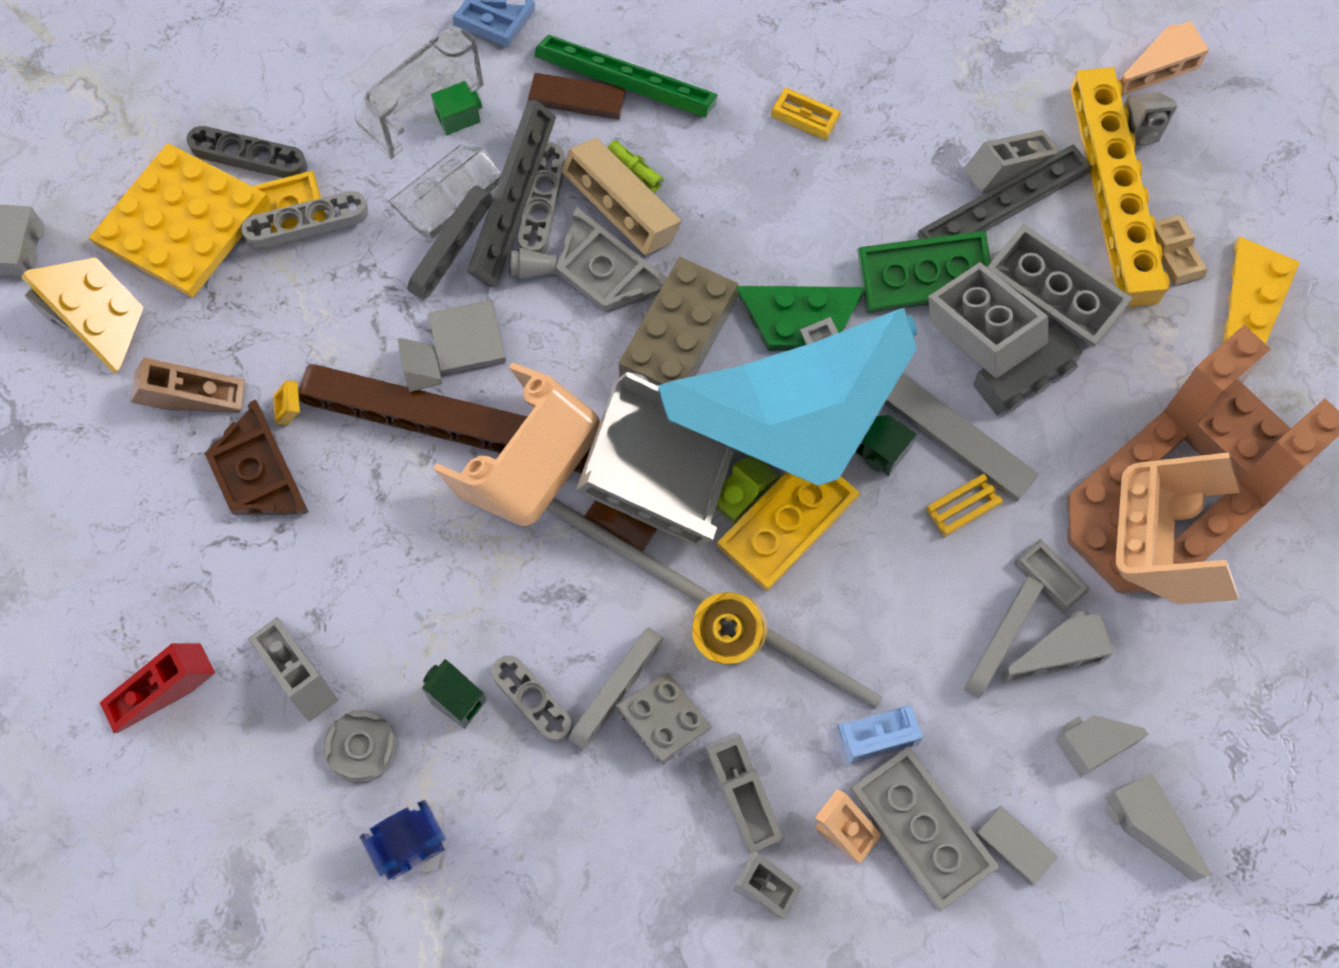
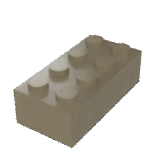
M679 256L619 361V378L626 372L637 373L646 377L648 382L658 386L671 381L696 376L737 302L738 283Z

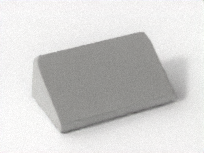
M398 338L403 371L409 392L443 384L434 345Z

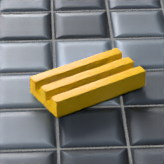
M786 87L771 111V117L825 141L828 140L830 132L833 131L835 123L838 122L841 111ZM787 100V101H790V102H792V103H794V104H797V105L801 106V108L796 107V106H794V105H792V104H789V103H787V102H785V101ZM812 111L815 112V113H817V114H820V115H822V116H824V117L829 118V120H826V119H824V118H822V117H819V116H817V115H815V114H812Z
M985 474L980 475L927 506V513L944 537L1002 504V498L994 493L995 488L992 484L989 485L987 483L988 478ZM979 487L982 489L945 512L937 513L940 509ZM987 497L989 499V502L947 526L944 523L945 520Z

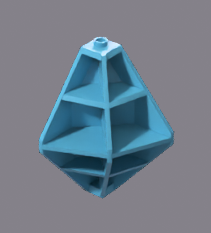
M901 308L817 342L745 365L658 385V391L668 422L681 425L819 486L837 480L842 475L917 350L913 337L917 335V329L911 315L906 316L905 309Z

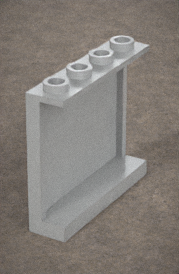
M626 372L614 382L576 491L699 548L714 538L717 527L712 525L711 521L734 449L681 425L668 422L658 386L648 382L647 378L641 374Z

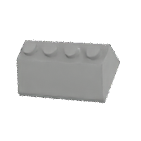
M1025 224L1019 228L987 266L988 269L1043 313L1092 347H1095L1107 336L1123 316L1133 299Z

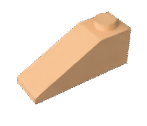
M1191 21L1181 25L1173 24L1157 37L1124 73L1121 79L1122 96L1200 68L1209 49Z

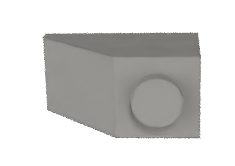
M1093 715L1083 721L1078 716L1061 727L1065 733L1056 742L1081 778L1135 745L1149 734L1145 728Z

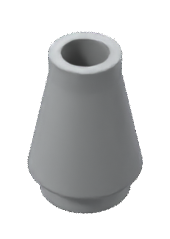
M520 247L518 250H510V276L521 280L544 275H556V255H547Z

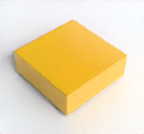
M286 380L273 394L274 420L276 425L287 426L300 413L298 382Z

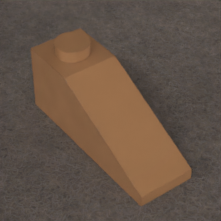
M144 357L135 371L130 402L167 410L240 412L245 379Z

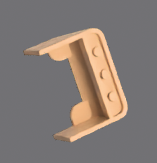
M512 363L509 369L523 386L524 399L534 409L497 459L489 456L476 457L466 465L461 473L438 463L433 469L459 499L517 525L527 526L540 518L591 447L601 420L591 408L552 377Z
M1229 452L1139 462L1130 465L1124 470L1121 479L1116 565L1120 575L1125 580L1177 604L1238 600V592L1227 560L1173 564L1175 520H1186L1197 516L1204 507V496L1240 493V486Z

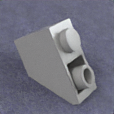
M1160 92L1128 96L1124 106H1127L1129 111L1128 127L1129 131L1134 133L1135 144L1150 145L1160 141L1177 108L1175 100Z

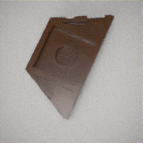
M255 399L247 405L249 410L237 423L232 422L224 431L223 437L215 441L204 454L233 515L306 514L309 512L264 414Z

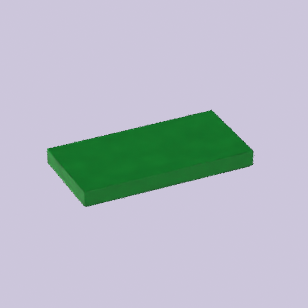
M986 230L864 246L857 249L867 313L929 305V295L979 262L986 267L991 263Z

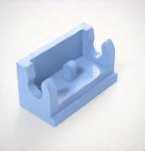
M911 705L838 725L849 764L902 750L908 746H916L923 739Z

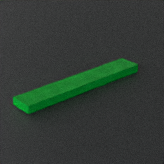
M547 35L535 49L534 57L705 118L716 104L718 96L716 93L552 35Z

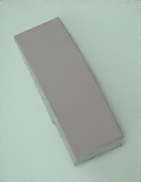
M735 732L703 746L717 783L748 852L752 854L753 851L756 852L784 840L741 735Z

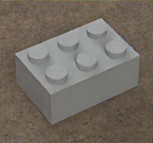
M981 262L928 296L930 322L996 379L1048 344V316Z

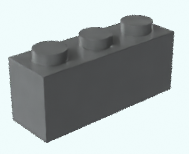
M1056 322L1048 327V344L997 379L983 368L978 372L973 386L996 415L1006 409L1012 412L1025 402L1026 396L1033 392L1035 395H1038L1052 384L1051 380L1059 375L1061 378H1065L1074 372L1078 367L1076 363L1083 351L1061 324Z

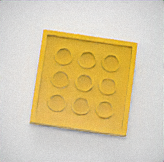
M167 143L89 236V239L99 248L193 298L243 236L241 227L243 222L252 215L260 214L270 202V199L266 193Z

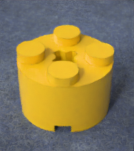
M734 592L717 593L706 598L695 611L692 637L698 650L709 660L721 664L741 663L755 656L765 643L768 634L765 614L758 603L746 595ZM725 620L728 622L736 621L737 626L734 628L735 636L732 634L724 635L723 631L726 628Z

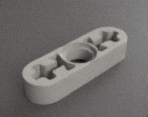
M514 656L499 658L492 668V675L496 685L545 740L551 743H560L566 740L572 730V723L568 713L518 658ZM505 666L509 669L517 668L514 672L522 685L515 694L511 692L517 689L513 681L508 677L504 680L501 679L503 677L502 668ZM529 690H536L542 695V702L536 708H527L522 704V697ZM549 704L553 706L548 709L549 715L556 721L560 718L563 719L561 723L563 731L560 733L556 730H552L550 733L547 731L549 723L541 714L547 709ZM541 715L540 718H539V720H536V719L534 718V717H536V716Z

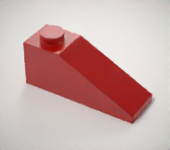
M171 643L99 703L113 733H119L190 694L213 676L215 671L201 643Z

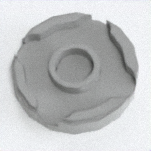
M355 710L344 714L345 716L335 721L329 727L324 739V756L329 767L341 779L353 783L370 782L381 777L392 766L397 753V738L392 726L380 714L369 710Z

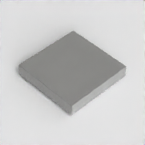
M492 300L428 313L441 376L506 362Z

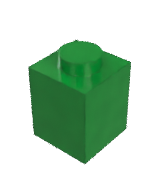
M466 81L431 93L434 112L446 136L481 122L478 111L483 108L476 90L470 91Z

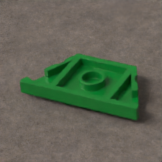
M738 286L737 296L740 301L744 302L750 313L749 318L755 328L760 331L761 339L768 351H789L806 345L800 329L831 317L838 333L842 332L862 297L863 287Z

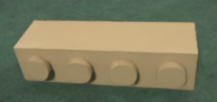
M597 137L569 149L561 172L645 256L672 243L682 220Z

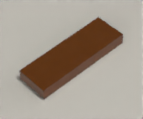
M534 73L528 101L537 100L547 108L620 119L626 89L614 85Z

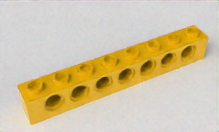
M1114 67L1077 70L1070 90L1086 160L1092 166L1090 177L1115 286L1133 298L1128 307L1159 304L1166 291H1168L1170 282L1168 273L1163 271L1161 263L1162 247L1160 243L1156 242L1154 234L1156 228L1155 218L1153 215H1150L1148 209V190L1146 187H1143L1141 180L1142 164L1139 159L1136 160L1134 151L1135 136L1133 132L1129 131L1128 127L1129 111L1127 106H1123L1121 98L1122 82L1120 79H1117ZM1130 239H1134L1138 243L1132 242ZM1136 267L1142 268L1145 272L1138 270Z

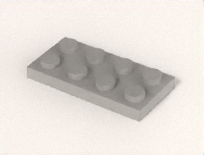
M909 746L850 788L856 800L939 912L1000 867Z

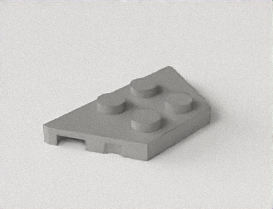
M578 207L574 210L573 221L569 233L567 232L564 249L556 266V272L560 277L604 312L656 294L661 290L667 279L665 275Z

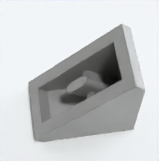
M753 851L733 891L779 918L785 919L802 886L760 853Z

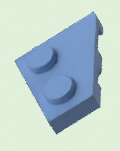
M465 0L453 15V25L508 47L535 11V1L525 0V5L507 4V0Z

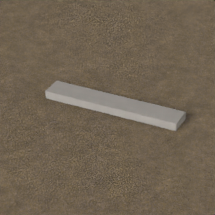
M903 373L884 403L980 475L985 474L990 483L1016 502L1039 474Z

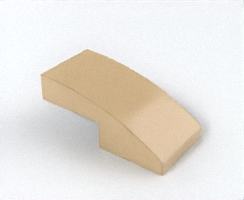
M1177 215L1155 221L1156 228L1154 234L1156 242L1160 243L1162 247V262L1174 285L1204 278L1207 267L1193 247L1195 236L1183 217Z

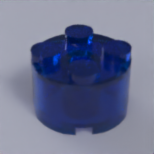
M426 800L417 803L420 808L418 811L415 809L410 811L407 807L371 827L370 830L373 836L365 833L359 836L379 877L386 876L387 880L397 879L413 869L410 862L420 857L421 861H428L445 851L442 843L447 839Z

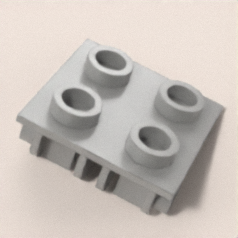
M669 673L661 676L616 705L622 713L621 719H625L635 730L633 733L635 736L642 738L640 741L642 745L647 744L648 749L655 756L653 759L656 762L660 761L663 765L674 757V753L712 728L710 723Z

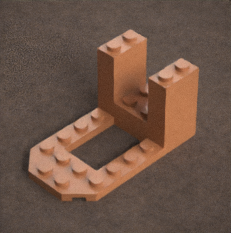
M1245 324L1196 366L1160 415L1077 486L1067 497V511H1069L1068 544L1117 593L1132 594L1133 592L1151 593V595H1157L1125 580L1120 575L1116 565L1121 479L1127 467L1139 462L1162 460L1183 440L1200 455L1229 452L1240 486V493L1225 494L1174 540L1173 564L1204 562L1308 467L1339 436V411L1325 398L1296 425L1290 428L1243 384L1271 349Z

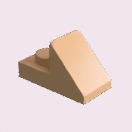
M838 789L815 817L818 821L816 830L859 864H861L882 836L851 798Z

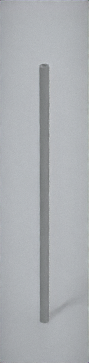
M553 498L546 510L699 603L713 595ZM768 628L765 643L876 709L882 696Z

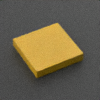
M313 170L253 186L266 193L270 199V202L261 213L321 198ZM325 210L316 211L313 219L318 222L325 221L327 219ZM293 217L287 218L282 222L281 227L291 230L297 226L298 220ZM270 223L272 232H277L274 223Z

